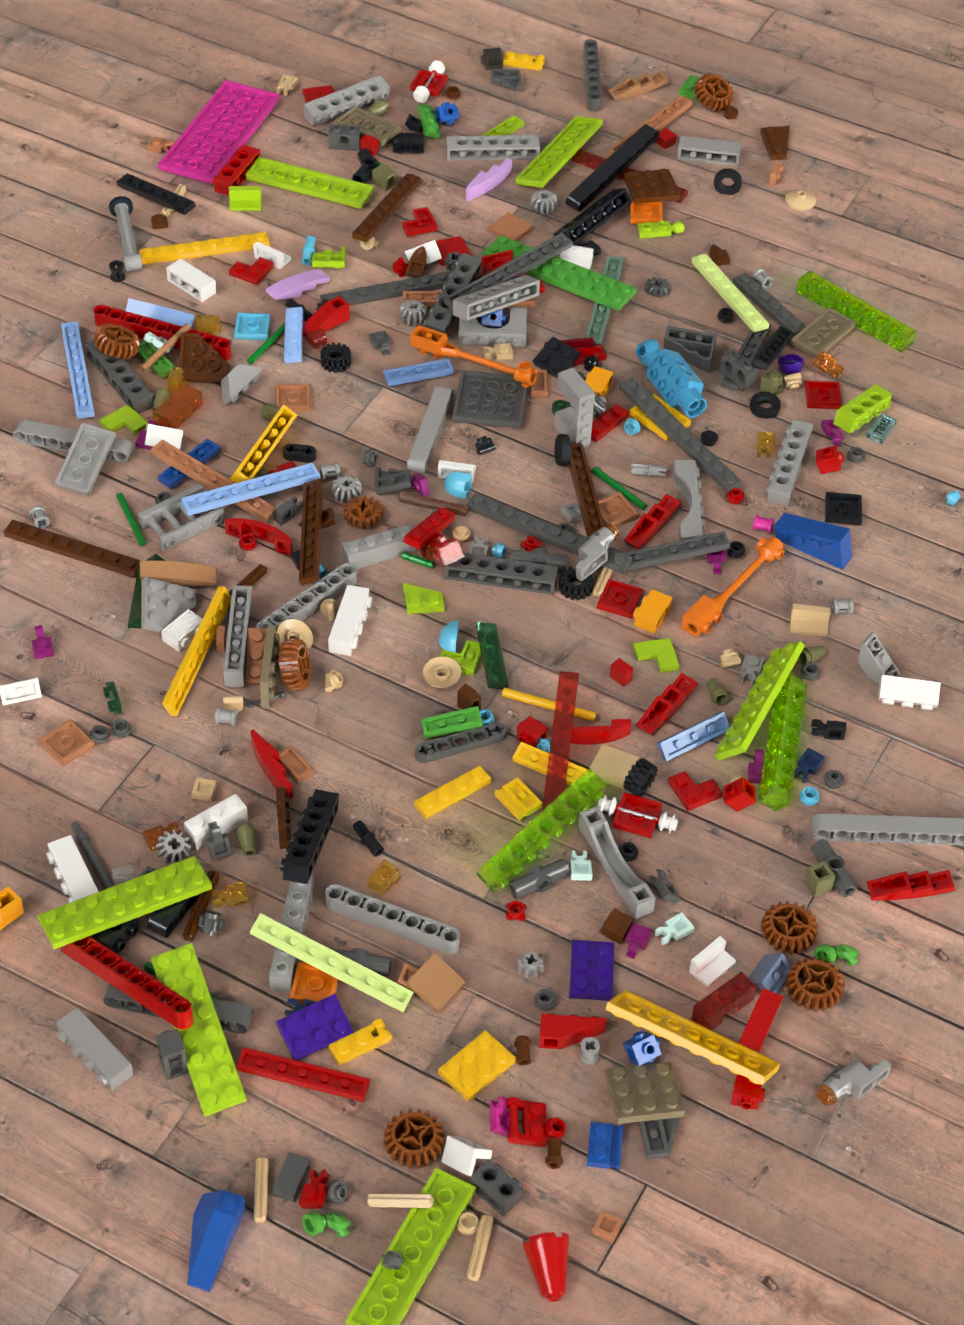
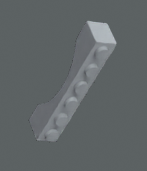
M674 460V485L685 495L690 507V512L680 523L679 541L706 535V532L702 531L704 529V518H701L703 516V505H700L702 503V492H699L701 481L697 480L699 478V467H696V460Z
M599 807L580 812L578 828L634 919L636 920L654 913L655 896L646 882L638 878L625 862L614 841L608 822Z

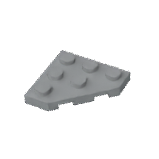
M148 577L142 579L141 629L160 633L161 630L187 609L191 611L196 607L195 589Z

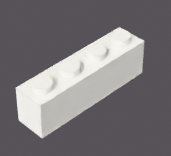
M347 585L328 639L329 652L351 656L353 649L357 648V637L362 634L363 630L362 622L367 619V607L370 608L372 604L369 588Z
M71 835L47 844L49 850L46 853L50 865L54 864V874L57 880H62L61 888L64 895H69V903L99 892Z

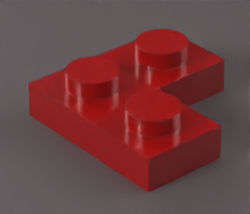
M428 207L413 209L415 220L402 222V228L407 237L437 231V224Z
M259 257L252 266L237 261L230 268L229 275L258 285L274 268V262Z
M686 771L668 777V784L687 811L722 798L723 792L714 779L695 785Z

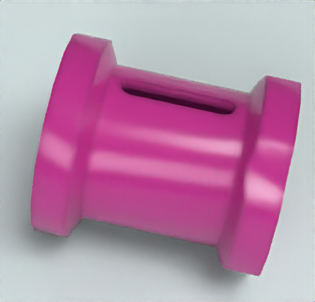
M756 514L752 530L759 529L770 534L774 518L767 519Z

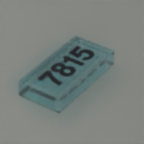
M881 413L868 431L866 438L882 444L896 425L897 419Z

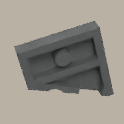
M491 69V83L522 91L521 69Z
M380 467L375 468V491L377 495L411 487V474L409 470L390 468L388 471H382Z
M680 1117L638 1122L647 1160L669 1157Z

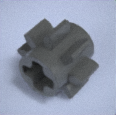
M458 252L448 253V257L445 258L444 262L447 265V270L455 269L456 261L458 258H461L462 254L460 255Z
M597 394L594 398L593 416L595 414L601 415L607 407L604 404L607 400L600 394Z
M207 910L205 915H200L198 927H202L201 932L208 935H217V931H222L224 919H220L221 913Z

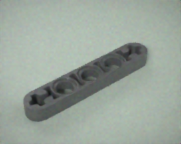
M495 722L424 742L416 746L415 758L421 763H428L498 743L506 738L507 728L503 723ZM476 735H483L485 738L477 740L474 737ZM458 740H464L466 741V744L458 745L456 742ZM440 745H445L448 748L442 751L439 750L437 747Z

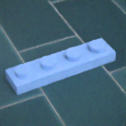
M286 308L285 363L302 362L303 308Z

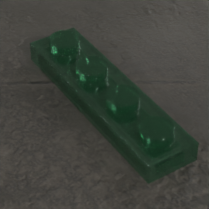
M478 622L476 630L488 688L503 690L509 684L496 624Z

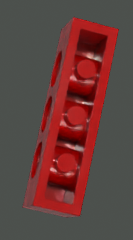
M243 144L236 151L235 155L229 159L228 163L222 167L221 171L214 176V191L229 196V186H241L246 180V173L256 159L260 157V149Z

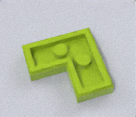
M129 405L99 420L100 425L105 430L114 432L125 426L134 435L141 430H145L148 423Z
M670 638L633 643L637 661L656 659L660 673L679 670L680 665Z
M466 640L461 653L442 649L439 657L454 659L460 665L461 673L474 676L485 644Z

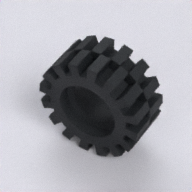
M335 342L332 345L326 344L327 347L324 346L320 353L321 366L325 370L328 369V372H332V370L334 373H337L338 370L343 372V369L346 371L347 367L351 366V350L349 347H346L345 344L341 346V343L335 345Z
M571 566L569 570L564 569V572H561L559 591H561L562 595L565 594V598L570 596V600L577 598L578 601L580 597L585 599L592 592V574L581 582L576 578V568L573 569ZM570 582H580L582 584L573 585Z
M641 758L639 761H636L635 765L633 764L623 783V787L639 797L648 791V787H651V783L654 782V777L657 776L656 772L658 771V767L645 758Z

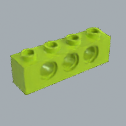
M877 384L873 385L839 408L833 424L849 434L858 430L863 424L868 423L873 417H877L883 410H887L890 407L892 393Z

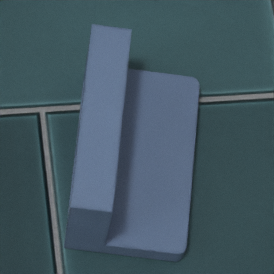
M783 953L765 954L744 984L746 987L758 986L761 991L765 988L777 993L787 979V973L791 968V964Z

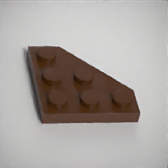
M182 333L178 382L221 383V380L231 371L230 364L199 333Z

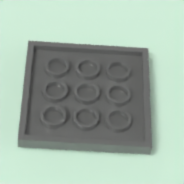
M461 370L452 421L521 428L528 387H523L521 382L515 381L514 375Z

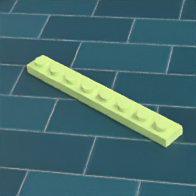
M707 254L692 257V264L753 333L769 328V323Z
M261 913L251 928L250 934L401 1012H404L414 993Z

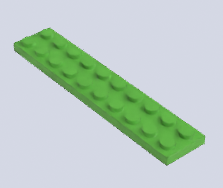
M500 235L482 252V255L487 256L512 249L515 259L533 249V247ZM556 256L525 273L528 276L617 311L636 294V287Z

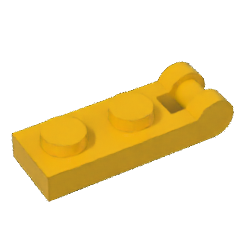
M505 52L502 59V65L532 70H541L545 62V56L541 54L531 56L514 52Z
M376 1019L371 1025L329 1044L328 1050L338 1066L388 1043L393 1036L389 1030L385 1029L383 1020ZM378 1032L379 1036L374 1038L373 1034Z

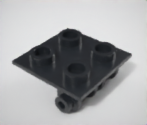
M399 133L393 138V153H424V133Z

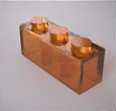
M184 383L153 412V420L156 421L155 425L178 429L186 419L190 418L191 414L201 407L203 403L201 391Z

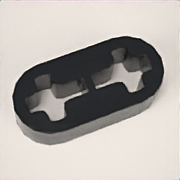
M286 444L283 447V457L288 461L310 463L316 459V449L310 445Z

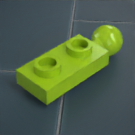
M670 221L638 224L640 239L671 236V231L681 234L685 229L681 221H676L673 225H670Z

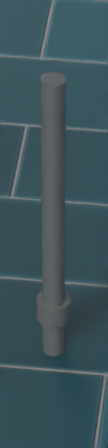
M78 821L73 822L71 827L76 834L78 844L84 848L106 889L113 887L114 884L90 844L87 832L83 831Z

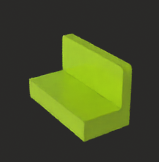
M229 186L230 211H260L262 200L261 186Z

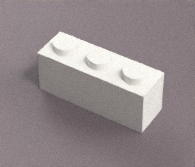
M179 259L166 268L168 281L200 302L216 294L215 280L193 267L190 263Z
M882 675L879 683L878 700L882 701V704L894 705L895 702L902 703V707L913 708V705L921 706L923 710H932L938 706L941 683Z
M234 794L184 822L185 837H189V842L197 851L207 845L206 839L212 838L208 823L216 821L217 826L220 827L221 834H227L248 822L247 806Z

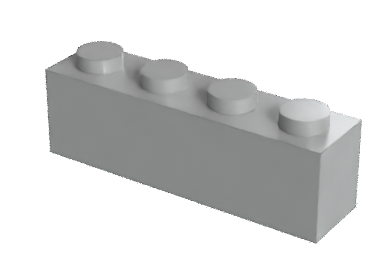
M680 136L677 159L738 166L741 143Z
M408 524L342 543V560L344 563L354 564L359 569L402 556L403 552H416V548L403 542L404 536L413 528Z
M78 1007L56 1022L58 1030L56 1034L63 1044L67 1043L70 1046L72 1054L76 1058L80 1057L83 1060L86 1069L89 1072L93 1071L97 1075L96 1077L102 1086L107 1085L113 1091L133 1076L131 1063Z

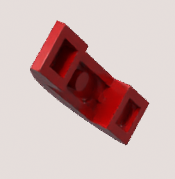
M229 518L225 520V532L227 535L240 539L244 534H252L257 539L274 544L275 551L291 556L293 552L292 540L278 528L252 519Z
M612 719L611 726L573 727L572 721L553 722L552 737L564 742L581 745L609 743L630 734L631 719Z

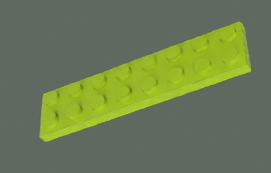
M575 116L515 178L516 184L543 188L603 125L602 119Z
M258 157L246 173L247 180L359 209L363 208L374 191V186L263 157Z
M801 641L788 643L782 648H775L770 653L769 660L763 665L761 674L755 679L756 682L748 691L746 700L740 705L741 709L734 716L733 723L726 730L725 737L717 746L718 749L714 756L718 761L747 751L805 647Z
M192 856L38 914L37 918L54 950L211 890L212 883L196 857Z
M192 943L151 957L158 981L189 1000L192 1005L194 1024L188 1029H178L185 1048L187 1067L204 1117L247 1102Z
M438 1168L434 1169L420 1193L432 1194L434 1198L433 1206L431 1208H411L387 1251L401 1253V1258L404 1259L401 1269L395 1270L382 1266V1258L345 1320V1325L401 1324L456 1228L460 1216L465 1212L476 1193L475 1186Z

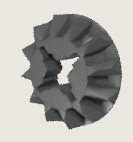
M660 277L648 279L644 286L648 294L656 297L667 295L671 288L670 283Z

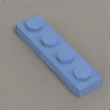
M449 358L383 370V376L388 387L454 374V368Z
M719 712L657 742V746L663 761H668L725 733L730 726L725 713Z

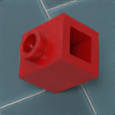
M837 445L816 450V464L821 474L842 470L844 456L842 452H839Z
M531 716L521 721L516 728L517 740L520 743L523 742L537 748L539 739H546L548 736V727Z
M743 777L724 786V803L736 812L756 803L755 786Z
M736 1074L731 1105L740 1106L748 1110H757L759 1102L764 1101L765 1089L761 1088V1084L752 1083L749 1078Z

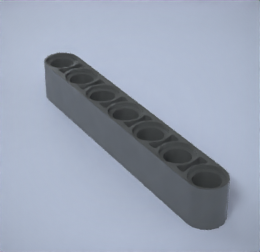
M588 39L584 41L583 52L587 108L589 111L597 112L601 109L602 97L597 41Z
M109 984L103 999L107 1006L159 1017ZM211 998L222 1030L242 1034L248 1032L254 1010L251 1007Z

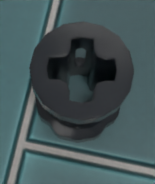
M119 260L112 261L109 264L112 273L110 276L113 282L124 281V263Z

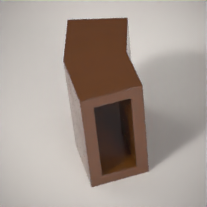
M464 684L457 693V706L461 709L478 706L480 711L481 696L475 689Z
M614 908L599 933L622 945L634 918Z

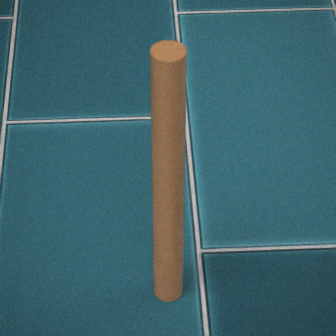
M186 323L145 361L140 368L146 371L181 338L182 333H187L191 326Z

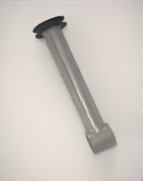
M115 197L109 203V210L113 216L117 217L124 250L126 272L142 270L140 253H137L129 216L133 211V203L128 197Z

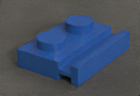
M590 1123L587 1167L606 1169L612 1167L620 1170L623 1125L619 1127L607 1123Z

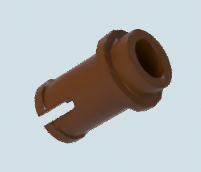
M525 1035L518 1036L514 1042V1046L517 1049V1064L522 1066L529 1065L531 1063L529 1047L531 1046V1040Z
M550 1138L547 1141L548 1153L545 1163L550 1169H558L563 1163V1158L561 1157L562 1142L558 1138Z

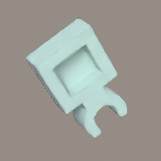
M151 332L146 333L143 339L152 343L157 349L168 341L162 337H157ZM174 344L169 350H167L166 352H167V353L171 352V351L173 350L175 344Z
M575 850L572 851L570 860L571 880L592 881L591 860H587L586 850H583L582 856L576 855Z
M680 913L665 921V927L657 928L655 936L664 935L665 937L662 938L661 944L665 945L669 943L672 937L678 941L693 933L695 927L683 913Z

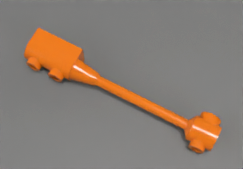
M420 325L410 334L411 346L418 349V352L421 354L429 352L436 359L443 356L461 357L513 374L514 380L521 382L523 387H530L536 381L537 370L532 368V364L528 361H523L514 368L464 352L448 342L447 334Z
M762 537L756 546L759 557L724 592L712 599L703 595L682 616L681 629L693 636H699L702 632L708 634L712 628L711 623H719L723 615L721 613L722 608L727 602L728 597L764 561L771 562L774 559L780 560L783 557L782 542L775 537H770L769 539Z

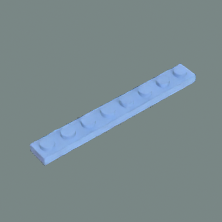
M78 321L61 323L77 419L95 417Z
M309 463L183 497L180 503L189 516L320 479V474L314 464Z

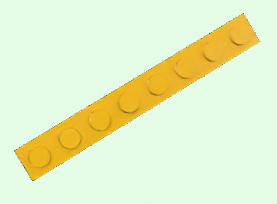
M267 232L139 249L142 265L252 250L256 242L270 247Z
M225 586L217 588L164 697L162 704L171 716L178 715L216 636L217 627L221 625L231 604L232 597Z

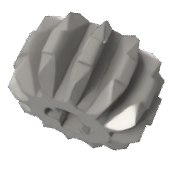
M541 189L540 192L535 191L531 197V207L535 210V213L540 212L541 215L543 213L547 215L549 212L553 213L557 207V196L553 194V191L548 192Z
M413 299L411 301L405 300V303L401 304L399 311L400 319L403 320V323H408V325L414 324L415 326L417 323L422 324L427 318L428 313L427 306L424 302H419V299L416 301Z
M344 474L343 477L338 476L337 480L333 481L332 494L336 501H341L343 504L344 502H350L351 498L355 500L357 496L361 498L362 485L358 478H353L352 475L346 477Z
M172 829L171 834L168 831H164V837H158L159 843L156 844L155 848L160 850L157 853L158 857L164 856V863L168 859L171 860V864H174L175 860L179 862L183 860V857L188 858V851L191 849V845L187 844L189 837L182 838L183 831L178 835L176 830ZM171 844H174V847L176 848L175 850L172 849V846H170Z

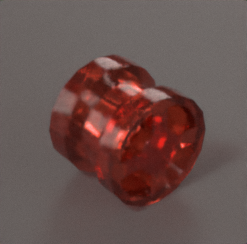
M320 328L316 332L311 331L307 334L308 341L313 349L317 348L320 344L322 346L327 344L323 329Z

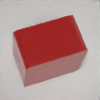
M666 128L659 132L658 139L655 142L666 149L676 144L677 135Z
M368 134L364 135L360 139V150L367 148L371 151L372 156L379 152V140Z
M618 658L611 664L609 676L624 687L632 680L633 667L621 658Z

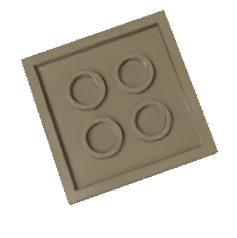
M671 1062L606 1068V1078L618 1124L685 1116V1109Z

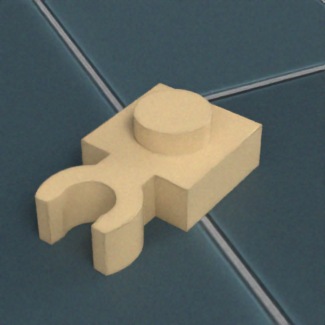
M284 74L278 82L276 93L279 94V92L283 91L284 96H286L288 90L292 91L297 85L298 77Z
M511 343L494 344V348L489 346L483 347V354L486 359L490 360L496 357V361L513 359Z

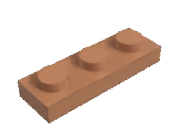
M248 628L246 685H260L268 628Z

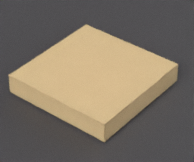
M602 744L589 770L593 771V779L624 790L623 783L625 777L628 776V771H631L633 764L635 765L636 761H639V757Z

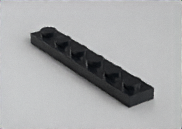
M128 173L116 181L118 187L184 215L196 207L195 201Z
M780 326L754 356L751 363L757 369L766 371L791 341L794 333Z

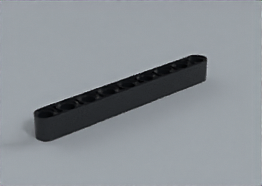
M647 124L643 125L568 195L565 202L566 205L581 212L658 139L659 131Z

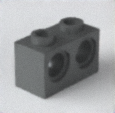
M735 349L722 356L720 366L722 374L743 389L756 382L759 369L749 359Z
M178 1029L167 1030L156 1035L159 1058L167 1080L188 1074L186 1052Z
M490 1159L470 1176V1184L476 1187V1194L503 1217L522 1199L523 1187L516 1178H511L507 1175L500 1164L493 1163ZM491 1177V1178H493L494 1180H492V1181H487V1180H485V1178ZM502 1192H509V1193H511V1194H510V1195H503V1194H501V1193H502Z

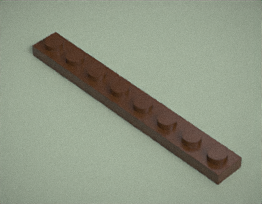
M407 173L353 231L352 238L367 243L421 183V177Z
M571 443V455L568 464L588 537L595 531L605 527L583 444Z
M321 479L304 483L299 582L301 586L319 581L323 482Z
M12 520L3 531L4 537L134 579L137 577L138 566L141 560L16 520Z

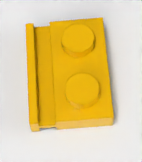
M518 777L503 785L500 790H495L494 794L518 821L541 809L543 804Z

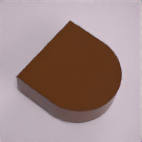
M156 214L152 216V229L168 228V221L165 215Z

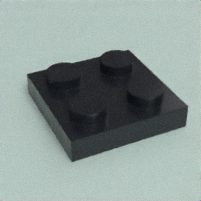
M552 337L532 362L533 365L542 370H547V373L558 379V373L569 369L580 356V353L571 346Z
M826 492L825 522L861 525L862 495Z

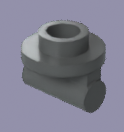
M334 1179L328 1188L324 1202L343 1203L348 1194L346 1183Z

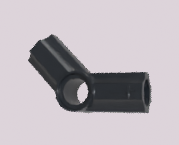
M362 148L357 153L361 167L354 173L352 180L365 184L369 178H372V170L377 168V160L372 156L370 150Z

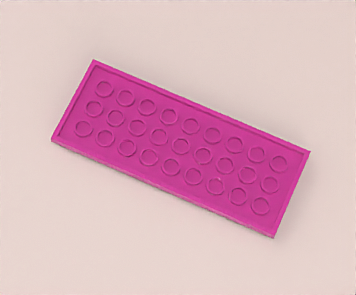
M225 80L158 163V170L213 184L214 176L221 171L222 167L228 163L236 151L249 141L279 102L280 94Z

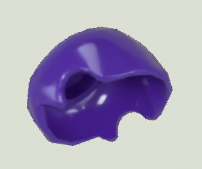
M796 354L780 356L778 360L780 371L786 375L800 372L804 365L803 357Z

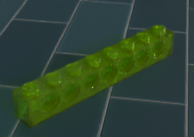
M811 270L798 279L797 293L826 310L830 307L856 321V327L902 353L914 343L916 330Z
M792 672L788 675L773 702L758 800L775 812L790 805L807 684Z
M589 768L479 869L476 875L493 892L498 887L502 890L510 882L508 878L512 874L516 877L524 869L522 865L525 862L530 864L538 856L536 852L539 849L544 851L551 844L549 840L553 836L557 839L565 831L563 827L566 824L571 826L578 819L576 815L579 812L588 810L591 807L589 803L593 799L597 802L604 795L603 789L607 784ZM580 791L585 792L587 796L582 795ZM567 803L573 805L574 808H570ZM553 815L558 816L561 821L556 820ZM540 828H544L547 833H543ZM526 840L531 841L534 846H530ZM512 853H517L520 859L515 858ZM499 865L505 867L506 871L500 870Z

